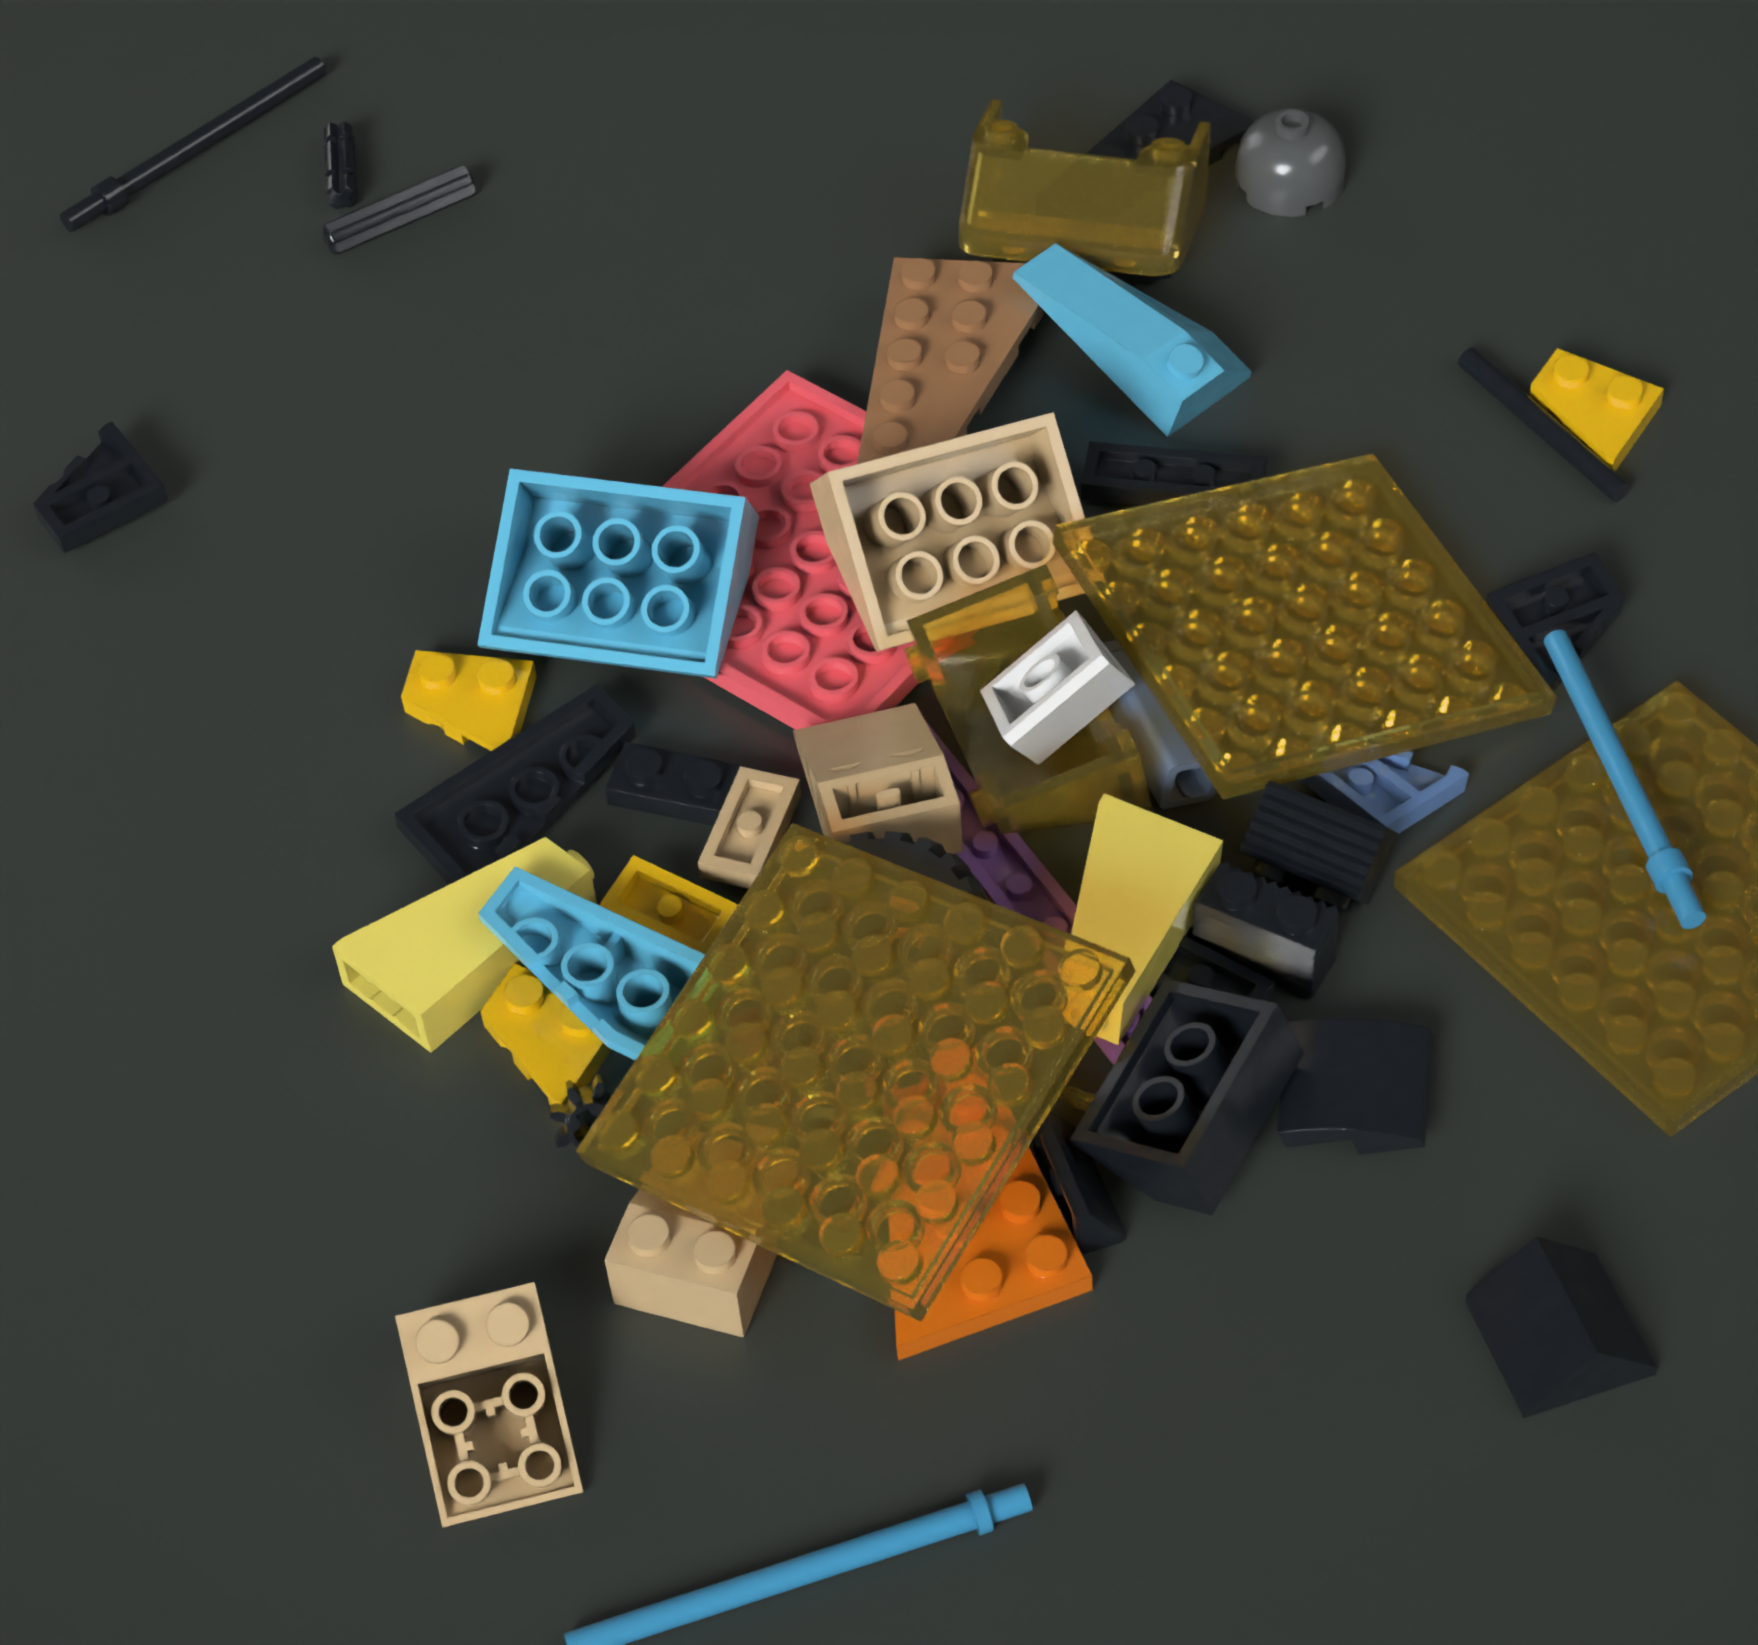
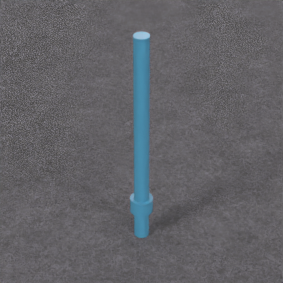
M1564 630L1550 632L1544 638V645L1648 857L1646 870L1655 889L1659 893L1666 894L1682 928L1693 929L1700 926L1705 921L1706 914L1690 884L1693 873L1683 852L1678 848L1672 847L1567 632Z

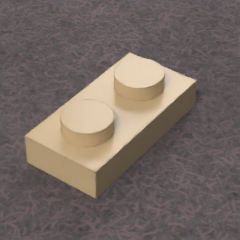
M740 766L699 858L700 878L761 891L801 798L800 779Z

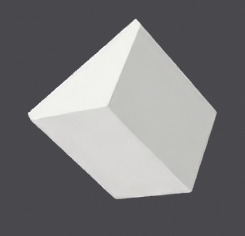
M1075 610L981 689L980 692L1002 738L1012 748L1039 765L1132 688L1135 683L1085 619Z

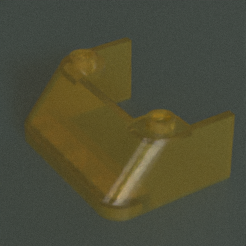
M991 99L972 136L959 217L958 245L964 252L975 256L1029 262L1057 243L1104 271L1146 276L1172 274L1181 268L1206 206L1211 123L1199 122L1190 145H1185L1182 140L1176 138H1159L1154 140L1151 145L1143 148L1136 160L1029 148V135L1024 130L1018 128L1016 123L1002 119V100Z

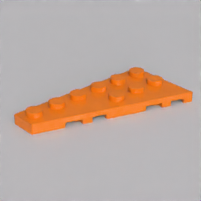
M899 978L878 985V990L885 988ZM980 1046L970 1056L963 1051L953 1060L956 1067L940 1078L934 1072L920 1079L922 1086L901 1092L898 1085L887 1086L886 1094H884L885 1120L906 1124L920 1136V1140L889 1206L898 1361L1093 1291L1092 1274Z

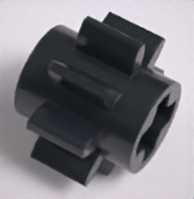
M596 1074L592 1085L580 1088L574 1082L568 1080L566 1082L568 1094L566 1104L556 1103L551 1104L549 1107L551 1119L556 1122L566 1123L554 1135L556 1146L560 1148L572 1142L579 1149L581 1163L588 1161L591 1152L605 1150L608 1155L614 1158L617 1156L614 1142L617 1134L633 1133L634 1130L632 1119L625 1115L616 1114V1112L625 1108L629 1102L626 1091L620 1090L610 1095L604 1090L602 1076ZM586 1109H589L594 1116L602 1114L603 1124L594 1128L588 1121L581 1123L579 1114Z

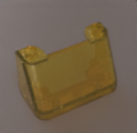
M1046 564L907 620L914 645L905 648L904 652L911 671L918 684L929 680L978 789L969 792L977 816L983 828L995 824L999 834L1094 824L1098 804L1104 793L1145 810H1152L1137 747L1128 729L1123 730L1120 722L1115 723L1108 708L1042 763L1037 765L1012 748L1002 738L980 692L988 683L1066 619L1064 613L1060 612L1056 596L1059 594L1058 587Z

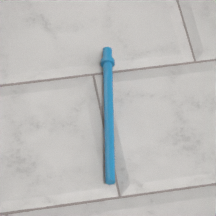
M1024 1483L985 1496L979 1489L967 1493L966 1502L563 1633L567 1645H625L963 1533L977 1530L978 1535L981 1536L993 1532L994 1523L1033 1511L1031 1499Z

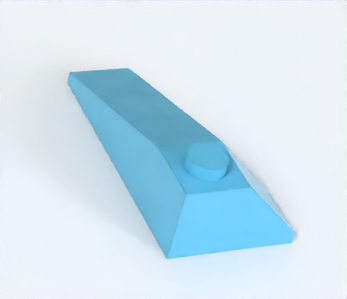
M1057 243L1013 273L1012 278L1167 437L1251 376L1252 371L1212 331Z
M518 867L513 868L478 913L480 921L608 1048L662 1074L708 1062L743 1014L735 968Z

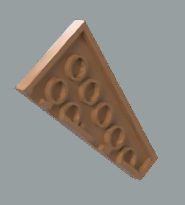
M894 257L857 464L967 435V426L976 413H982L1019 355L1018 346L1029 328L1035 329L1043 316V309L1012 278L1014 271L1026 263Z

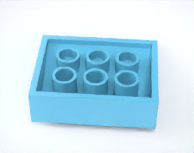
M510 468L477 645L480 648L717 679L749 577L759 515L747 498L741 496Z

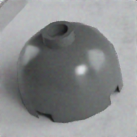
M1294 108L1271 111L1257 118L1242 136L1235 165V183L1238 189L1241 187L1246 192V201L1253 208L1271 215L1298 217L1306 215L1307 206H1313L1322 201L1323 209L1332 205L1343 192L1346 177L1345 147L1335 127L1323 116L1308 110Z

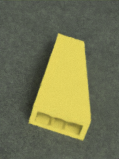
M1104 793L1098 804L1062 974L1058 1011L1059 1021L1071 1025L1082 1034L1097 1036L1116 1045L1120 1044L1156 985L1160 975L1179 947L1182 938L1194 922L1192 917L1195 912L1193 911L1195 901L1220 864L1223 840Z
M544 837L341 938L332 946L342 983L432 1053L484 1007L514 963L527 968L480 921L478 914L513 868L518 867L597 904L593 885L594 872L589 863L578 852L574 850L566 852Z

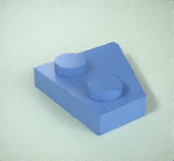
M1338 728L1293 754L1289 772L1329 804L1388 827L1398 834L1465 792L1469 773L1464 769L1450 765L1447 775L1412 765L1413 752L1391 745L1374 744L1366 737Z

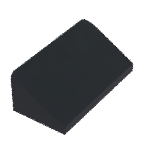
M1045 1106L1033 1108L1034 1113L1031 1114L1033 1150L1053 1197L1081 1254L1122 1243L1126 1240V1232L1094 1159L1076 1148L1070 1140L1076 1127Z

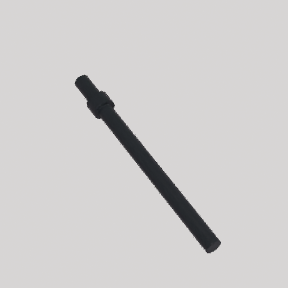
M318 57L311 58L117 179L109 176L91 188V195L59 214L62 224L69 232H73L102 213L108 216L115 213L129 203L128 197L325 76L327 74L325 65Z

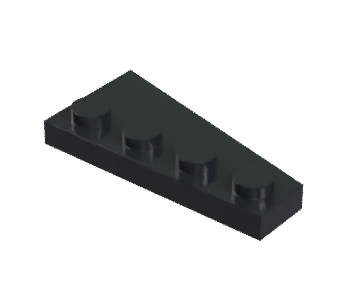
M1170 80L1035 198L1036 215L1080 237L1135 207L1136 197L1145 192L1157 190L1161 193L1177 184L1178 174L1197 164L1204 169L1221 160L1222 150L1235 143L1240 145L1242 136L1255 121L1186 86Z
M596 684L394 813L397 828L448 884H451L536 842L621 753L625 742L630 743L636 737L634 722Z

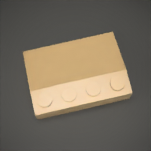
M1054 412L829 471L810 483L826 542L876 652L1105 588Z

